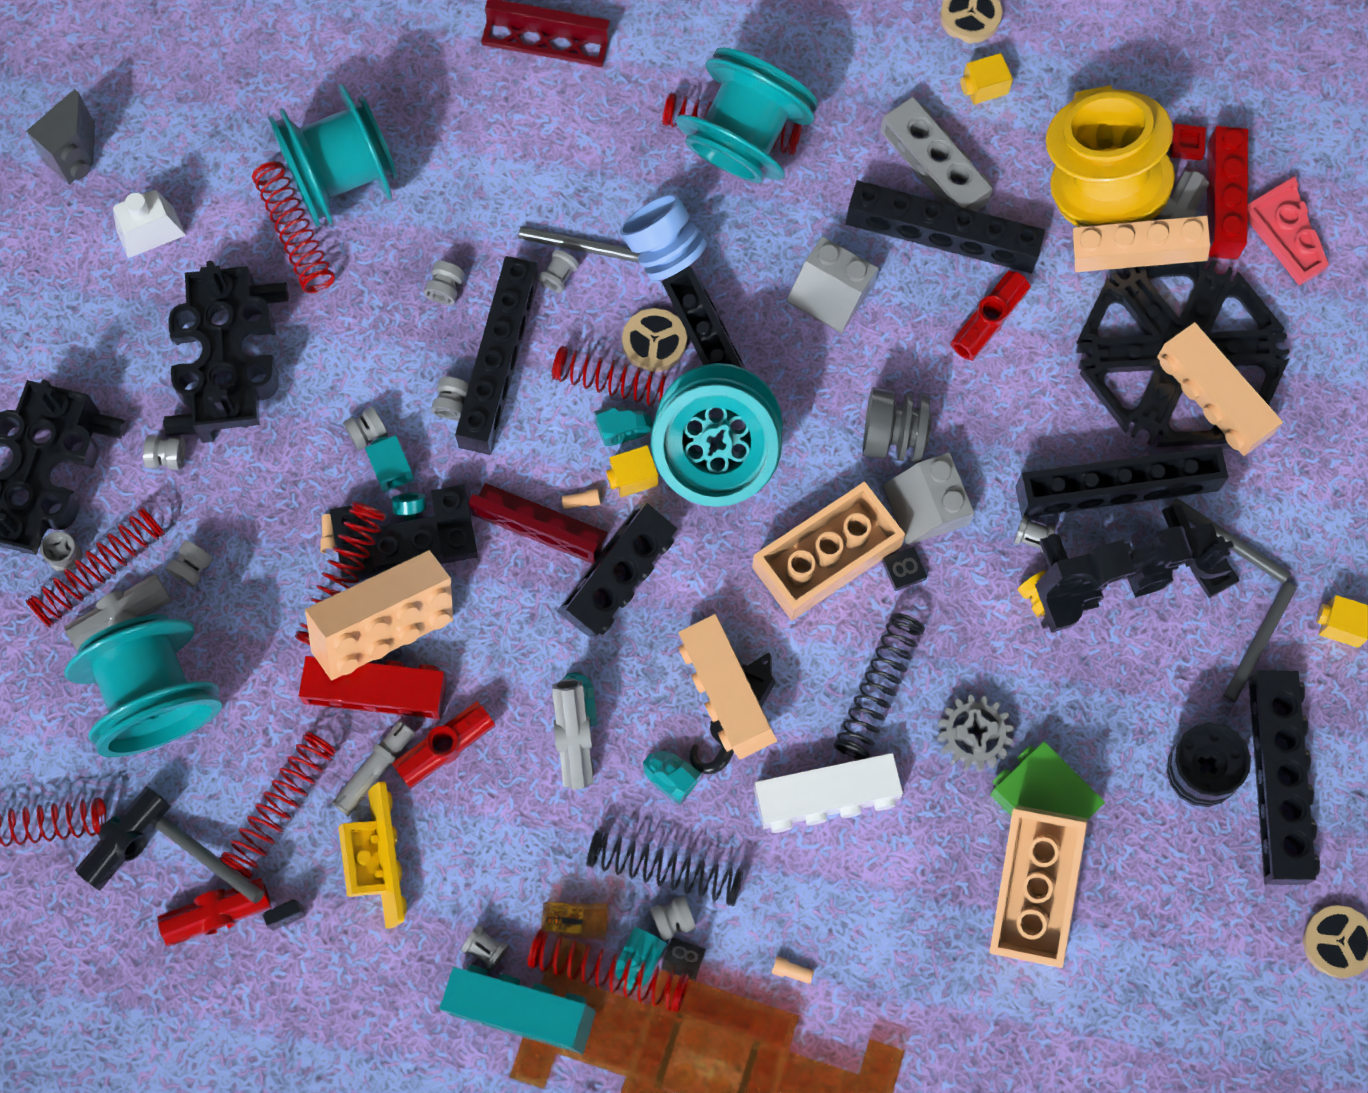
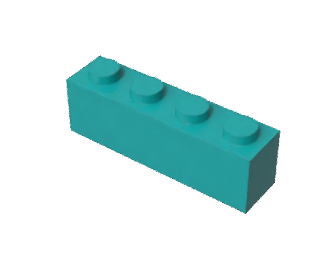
M470 964L467 965L466 970L457 967L452 968L439 1010L460 1019L579 1054L584 1053L596 1015V1010L586 1005L587 998L566 992L564 998L552 995L554 989L538 983H533L531 989L520 986V979L500 973L498 979L488 977V970Z

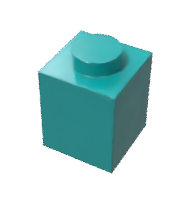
M396 435L390 438L387 436L377 438L370 446L365 447L383 493L414 481L411 469Z

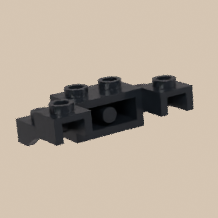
M465 485L431 490L435 516L379 526L380 532L362 530L371 536L376 544L365 545L357 543L369 552L370 557L352 556L360 561L365 569L361 571L347 570L355 574L359 580L372 578L429 550L440 564L477 558L478 551ZM351 506L330 509L334 540L337 548L367 555L359 548L339 538L338 535L342 534L372 542L362 534L344 525L343 522L347 521L369 528V523L349 512V509H353ZM338 553L340 563L361 567L351 559ZM341 570L342 578L355 580L351 575Z

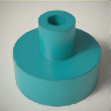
M403 493L391 499L393 513L404 515V521L418 519L417 513L427 509L424 493Z

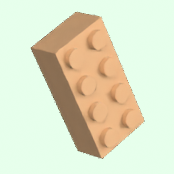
M864 481L754 554L752 568L790 620L793 621L882 561L884 557L901 548L905 533Z
M429 550L306 608L305 613L312 654L332 681L342 675L352 673L356 668L372 660L381 659L387 653L403 645L413 643L419 637L433 630L445 627L453 621L451 577Z
M1018 805L1013 808L989 953L1063 968L1086 837L1087 818Z

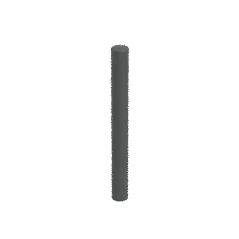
M521 226L519 229V239L639 263L638 256L640 253L632 252L627 247Z
M1177 497L1171 505L1177 503L1182 505L1188 522L1194 526L1212 523L1218 537L1223 536L1225 542H1233L1234 547L1231 549L1232 551L1282 584L1290 576L1291 573Z
M1287 582L1283 584L1228 685L1223 697L1235 703L1297 590L1293 584Z
M164 816L154 826L253 903H258L263 898L264 892L224 863L215 854Z

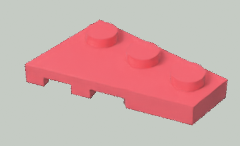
M1294 176L1249 203L1247 221L1300 286L1325 271L1329 264L1317 232L1310 225L1307 217L1308 209L1305 201L1302 202L1297 191L1299 185Z

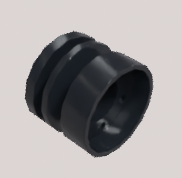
M1208 722L1196 725L1182 735L1167 759L1166 773L1170 786L1181 799L1191 805L1210 807L1223 803L1243 785L1250 773L1251 755L1247 743L1238 732L1224 724ZM1207 762L1212 767L1204 775L1199 769Z

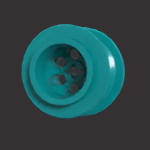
M717 48L713 54L714 58L708 59L705 62L708 73L721 86L704 119L691 115H679L675 119L677 126L687 135L685 144L707 162L743 180L752 183H761L764 178L781 180L786 176L785 171L769 154L787 121L802 125L812 124L815 121L813 112L817 110L819 102L803 84L777 67L736 49Z
M342 83L338 86L346 108L342 111L300 128L289 119L283 108L279 110L282 119L275 121L273 116L268 117L282 154L316 228L321 226L319 219L324 217L330 225H333L334 221L330 213L331 198L377 180L387 200L391 201L392 193L386 176L390 175L393 180L398 178L388 147L367 101L361 95L357 97L358 103L354 104L347 88Z
M706 364L685 372L667 388L660 400L652 427L651 450L658 472L668 486L678 495L703 506H729L748 499L769 482L777 469L781 457L783 420L777 398L769 386L757 375L745 368L732 364ZM712 408H720L724 415L716 419L711 417L709 411ZM739 419L746 426L742 430H736L732 427L731 423ZM693 420L699 421L702 424L701 430L693 431L689 426V422ZM721 429L724 430L723 439L714 444L713 448L710 447L711 438L720 433ZM736 444L745 446L740 452L735 453L732 450V447ZM692 445H699V446H701L702 449H703V452H702V453L699 452V451H698L696 448H694Z
M160 614L131 618L109 626L88 638L79 647L78 654L68 662L64 669V677L76 684L97 683L108 713L100 718L88 733V739L91 743L96 744V749L100 756L111 758L124 757L158 748L191 734L219 714L222 709V703L218 697L220 692L219 686L210 681L187 682L176 654L194 636L195 627L193 623L184 619H170L168 616Z

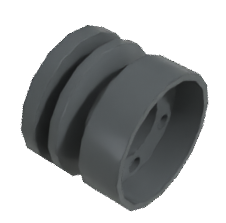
M872 387L865 420L863 456L885 459L890 445H896L897 461H904L907 447H911V462H921L931 431L932 413L930 410L929 394L920 393L917 406L913 407V392L907 391L900 406L895 405L894 389Z

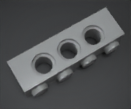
M912 97L883 116L880 132L940 202L977 211L989 203L993 190L989 179L974 168L966 152L959 150L954 145L947 130L943 127L940 128L935 123L926 106L920 105ZM913 134H920L924 137L918 138L915 137ZM937 156V157H941V158L944 159V160H943V161H937V160L933 159L932 157ZM954 179L961 180V181L963 182V184H957V183L953 182L952 180H954Z

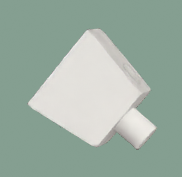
M157 190L144 194L131 193L124 202L113 207L116 231L128 258L185 236L175 209Z

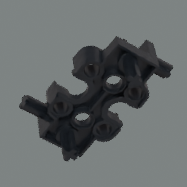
M206 261V267H201L200 271L185 273L186 303L174 307L168 319L172 342L180 345L197 341L203 348L200 358L195 362L172 365L171 369L173 388L180 400L185 405L191 407L192 413L164 416L163 420L166 436L197 433L202 443L214 442V430L237 427L249 428V426L260 425L259 401L269 399L278 390V370L274 364L273 355L248 356L244 354L241 346L245 337L250 334L276 335L275 322L268 304L289 301L287 282L256 285L248 266L221 269L220 266H215L213 261ZM225 311L229 313V319L224 324L216 325L212 323V317L216 312ZM253 315H262L256 321H249ZM195 322L190 328H183L186 323ZM221 372L232 373L233 378L228 385L220 386V384H215L216 376ZM266 375L262 381L252 382L256 376ZM192 382H199L195 388L190 390L185 389L188 384Z
M27 380L16 410L0 412V447H7L13 452L11 465L7 469L0 471V547L20 551L25 554L37 555L47 530H63L72 525L80 508V504L75 499L76 493L73 490L52 485L50 480L51 471L62 462H71L94 469L99 449L91 437L93 433L121 439L126 434L127 430L125 427L127 421L100 414L99 409L88 394L52 386L47 380H42L41 383ZM19 427L17 433L8 436L10 430ZM50 429L52 435L47 442L42 444L35 442L34 438L39 430ZM84 442L82 448L77 451H71L74 445ZM17 491H28L29 498L26 503L20 506L12 504V497ZM61 504L57 512L49 514L52 506Z
M1178 503L1162 510L1168 529L1161 530V535L1155 537L1148 545L1136 550H1132L1130 543L1125 544L1124 540L1100 546L1088 554L1068 559L1059 534H1051L1039 540L1049 566V570L1035 584L1046 613V618L1041 622L1043 629L1049 627L1051 633L1074 626L1082 617L1083 611L1100 607L1099 602L1104 599L1102 591L1107 587V584L1121 579H1128L1136 598L1167 587L1173 582V570H1177L1180 565L1185 564L1198 577L1204 579L1227 575L1231 571L1227 557L1230 555V550L1234 547L1233 542H1225L1223 536L1218 537L1212 523L1191 528L1182 505Z

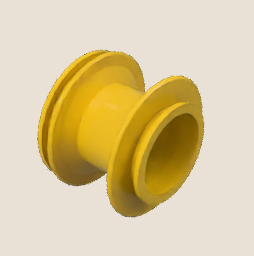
M1108 89L1078 97L1061 108L1052 118L1045 138L1047 152L1055 164L1051 174L1050 188L1059 212L1067 221L1076 227L1151 221L1165 208L1171 196L1175 179L1173 164L1166 154L1172 143L1173 125L1168 112L1159 102L1139 92L1124 89Z

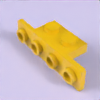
M381 781L373 785L368 791L371 821L342 823L338 829L347 897L381 894L385 927L388 929L404 922V917L407 913V903L405 897L401 896L400 881L402 878L401 863L396 860L397 831L391 823L390 812L393 806V799L391 793L387 791L386 782Z

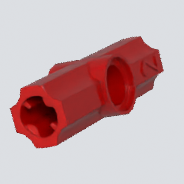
M1008 270L991 293L981 300L978 309L950 343V346L958 355L965 360L973 361L993 335L1001 330L1005 320L1031 289V285L1026 280V277L1017 271L1012 272ZM985 312H992V313H994L998 318H996V319L987 318V317L984 315V313H985Z
M476 701L445 725L433 728L426 739L394 761L392 765L406 785L412 789L444 764L455 761L459 757L460 752L492 730L496 725L483 706ZM442 738H449L453 741L452 747L445 752L437 751L435 749L436 743Z
M258 878L250 881L264 892L263 898L258 903H253L235 888L226 891L225 889H217L196 897L194 903L157 916V924L165 945L168 947L176 945L201 934H216V929L227 926L229 929L236 925V921L271 909V900L263 879Z

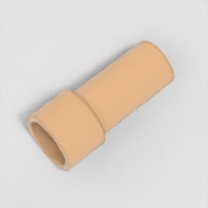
M598 488L586 490L583 493L562 496L563 508L601 505Z
M330 514L322 515L321 553H326V549L337 547Z
M776 956L772 974L781 977L787 976L810 984L814 970Z

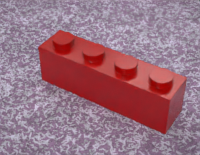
M1216 126L1207 143V181L1209 185L1206 196V216L1208 218L1210 240L1208 257L1238 260L1247 245L1248 128Z
M305 656L298 697L306 705L441 720L447 678L444 671H440V668L434 665L422 664L419 665L418 669L405 667V664L399 661L389 660L385 661L384 665L373 664L370 661L356 668L352 673L342 675L331 681L315 657Z

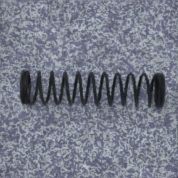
M893 613L890 615V623L886 624L889 634L882 635L880 638L884 646L875 649L878 658L870 660L873 670L865 672L864 676L867 682L859 685L863 695L855 696L853 700L857 707L848 710L852 720L843 721V727L847 732L839 733L837 735L838 739H835L834 747L841 753L848 754L854 759L862 760L869 758L870 753L859 744L840 738L841 735L854 736L860 739L861 742L871 746L875 745V743L867 737L851 732L846 727V723L861 724L867 730L874 733H880V729L869 723L857 720L851 712L853 710L865 711L875 719L886 720L882 714L860 706L857 698L871 699L881 707L891 708L888 702L867 695L862 690V687L873 686L887 695H897L894 690L873 683L867 677L868 674L876 673L884 676L890 682L902 683L898 677L878 671L873 666V662L883 661L898 671H907L904 665L883 658L878 653L879 649H888L907 660L913 658L911 654L904 650L888 646L884 642V637H893L909 647H918V644L912 639L893 634L889 630V626L893 625L898 629L907 631L900 626L906 627L910 630L907 632L912 635L921 636L925 631V627L920 621L906 614ZM896 619L906 621V622H908V623H910V624H907V623H904V622H898ZM846 751L852 752V753H854L855 755H851V754L847 753Z
M597 829L594 832L586 860L587 867H594L600 850L603 848L601 868L605 872L610 867L614 853L617 851L615 861V873L617 876L623 872L627 858L630 856L629 877L633 879L639 871L641 861L644 859L643 881L646 883L650 880L653 869L658 862L657 885L660 887L663 885L666 874L672 865L670 882L672 891L679 885L680 877L686 868L684 885L686 895L692 890L694 880L701 869L698 887L700 898L705 895L709 881L715 872L712 891L714 902L718 900L723 884L729 875L726 903L728 906H735L744 872L743 869L740 870L738 868L736 870L731 888L733 868L732 866L728 867L722 880L721 888L716 895L719 864L718 862L714 864L707 885L702 891L705 860L703 858L700 860L693 882L688 888L691 856L688 855L682 866L681 874L674 885L677 851L673 852L668 863V869L660 881L664 852L663 847H661L654 860V866L646 878L650 850L648 843L645 845L640 863L632 875L636 847L635 839L631 842L624 864L618 870L622 836L618 837L613 849V855L605 867L609 834L606 832L602 839V831Z

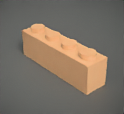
M1207 216L1073 228L1075 272L1208 261L1210 240Z
M1195 322L1164 344L1157 356L1163 370L1176 378L1181 384L1184 394L1189 399L1197 402L1203 409L1206 419L1211 424L1217 425L1225 434L1227 443L1233 449L1239 450L1243 456L1273 436L1282 425L1283 421Z
M716 614L679 631L678 633L683 644L678 646V649L686 665L690 663L694 665L696 673L692 674L691 677L699 693L706 691L710 701L704 703L712 721L719 720L723 730L718 732V735L726 751L728 752L733 749L740 760L777 742Z

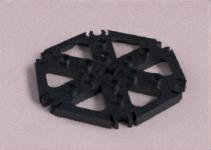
M1212 260L1206 270H1204L1206 261L1124 268L1123 273L1128 278L1126 280L1121 279L1114 272L1110 279L1107 278L1076 343L1078 344L1076 353H1086L1090 357L1088 360H1080L1078 364V369L1081 370V377L1125 433H1127L1132 422L1135 425L1131 431V437L1135 438L1139 430L1144 429L1148 431L1150 435L1147 441L1148 445L1154 443L1158 434L1160 435V441L1156 447L1228 444L1225 434L1217 425H1214L1211 430L1187 432L1174 431L1169 425V420L1183 390L1176 378L1163 370L1157 356L1164 346L1163 344L1194 322L1233 366L1257 365L1263 368L1265 379L1258 394L1268 405L1290 359H1285L1290 353L1289 349L1281 350L1275 345V343H1283L1287 338V334L1283 333L1285 330L1283 325L1238 271L1233 281L1229 280L1233 273V268L1230 266L1225 274H1217L1214 269L1217 263L1216 260ZM1185 276L1192 280L1193 290L1180 317L1175 314L1151 284V279ZM1227 298L1239 300L1258 325L1257 330L1210 332L1223 302ZM1118 303L1125 307L1146 335L1100 338L1098 327L1108 307L1111 304ZM1154 371L1139 406L1132 410L1124 408L1104 382V376L1108 373Z

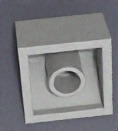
M822 236L806 259L786 302L842 334L875 285L878 267Z
M950 452L919 462L883 484V489L896 521L905 533L904 541L906 546L968 526L974 515V510Z

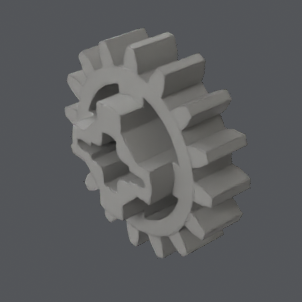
M973 695L967 697L966 704H963L960 699H956L953 703L955 711L946 707L943 715L948 720L940 719L937 725L938 728L945 730L937 736V741L946 742L941 753L948 754L951 752L953 757L950 763L954 765L959 760L962 761L964 771H967L971 764H975L978 772H982L985 763L994 768L998 764L996 757L1004 760L1008 754L1003 747H1011L1014 741L1006 737V735L1011 734L1014 730V726L1005 725L1004 723L1009 717L1008 712L999 714L997 710L1000 703L996 702L990 707L987 705L986 696H983L979 703L975 702ZM965 714V723L953 728L954 721L959 716ZM981 714L987 716L992 722L988 721ZM972 726L975 727L976 732H982L979 740L975 738L974 734H968ZM997 739L995 748L986 753V742ZM957 744L964 746L969 750V753L963 751Z

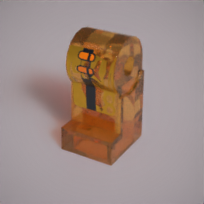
M544 902L541 929L546 930V932L548 931L549 935L554 936L562 935L563 937L606 941L609 906L604 903L568 904Z

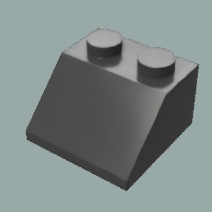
M74 89L26 130L44 163L69 185L74 180L85 177L90 166L93 165L95 123L79 92Z

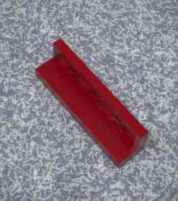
M504 0L486 1V24L481 45L603 68L611 36L610 20ZM493 25L506 27L510 32V35L501 40L490 38ZM527 32H533L541 40L533 45H527L519 37ZM558 37L566 38L571 46L563 51L554 50L549 42ZM588 43L601 45L598 57L584 55L580 48Z
M484 483L479 496L472 494L468 502L472 516L591 564L600 555L608 538L607 531L487 483Z

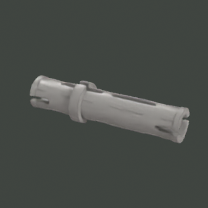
M398 720L380 744L376 743L372 747L373 753L337 797L331 801V804L349 817L357 804L390 764L392 765L397 760L396 757L416 734Z

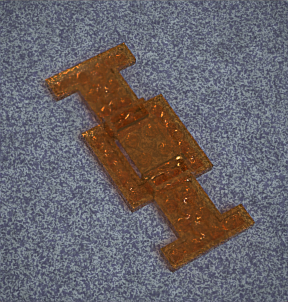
M559 936L556 938L550 959L555 951ZM562 939L557 958V973L561 970L568 957L572 940ZM576 942L571 962V977L577 971L587 945ZM590 947L588 952L586 966L592 951V947ZM552 963L550 968L545 971L541 985L554 989L552 995L562 998L565 997L566 992L587 998L586 1005L596 1010L584 1053L579 1054L523 1037L509 1078L545 1090L556 1055L558 1054L626 1077L621 1093H893L905 1050L869 1039L859 1074H855L789 1052L799 1015L690 979L679 1012L675 1013L666 1009V993L661 1002L656 1007H653L651 1001L649 1004H645L603 989H597V987L588 984L583 985L581 982V971L573 980H569L567 976V967L561 975L555 976ZM660 970L655 991V1003L664 989L670 974L669 972ZM675 974L673 975L670 990L669 1007L671 1006L675 988L680 977Z

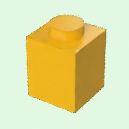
M1002 53L966 63L963 77L960 79V85L964 95H969L973 105L1009 94L1013 78Z
M648 445L609 457L610 469L605 470L611 490L617 488L620 498L658 486V473Z
M1335 595L1327 604L1323 603L1318 611L1316 623L1321 624L1318 635L1359 648L1368 640V605Z

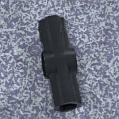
M146 786L122 815L113 816L102 826L99 832L100 841L75 869L77 874L100 891L125 861H131L143 852L148 842L146 836L170 809L171 805Z

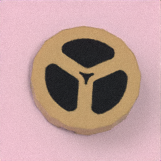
M943 0L940 20L943 28L953 38L963 39V42L976 43L983 42L994 35L1000 26L1003 11L999 0Z
M657 308L641 310L632 316L624 326L622 335L624 354L638 368L641 367L653 372L668 370L679 363L683 357L687 345L686 330L680 319L667 310Z
M1335 905L1323 908L1310 917L1303 934V947L1307 958L1317 970L1334 978L1344 979L1357 976L1368 968V920L1363 914L1351 907Z

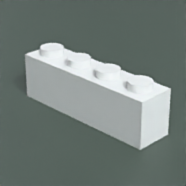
M893 753L757 781L754 784V793L762 828H771L772 833L790 830L793 828L792 823L806 821L808 826L824 823L827 821L826 816L840 813L841 818L860 815L862 813L861 809L874 806L875 811L887 810L895 807V801H899L903 795Z

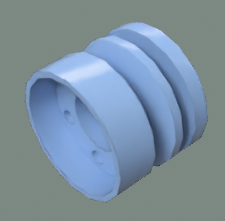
M676 194L664 195L647 203L633 213L620 229V233L631 251L640 253L638 261L641 266L645 267V272L651 280H661L677 274L698 259L707 246L702 233H698L697 225L694 222H687L690 215Z

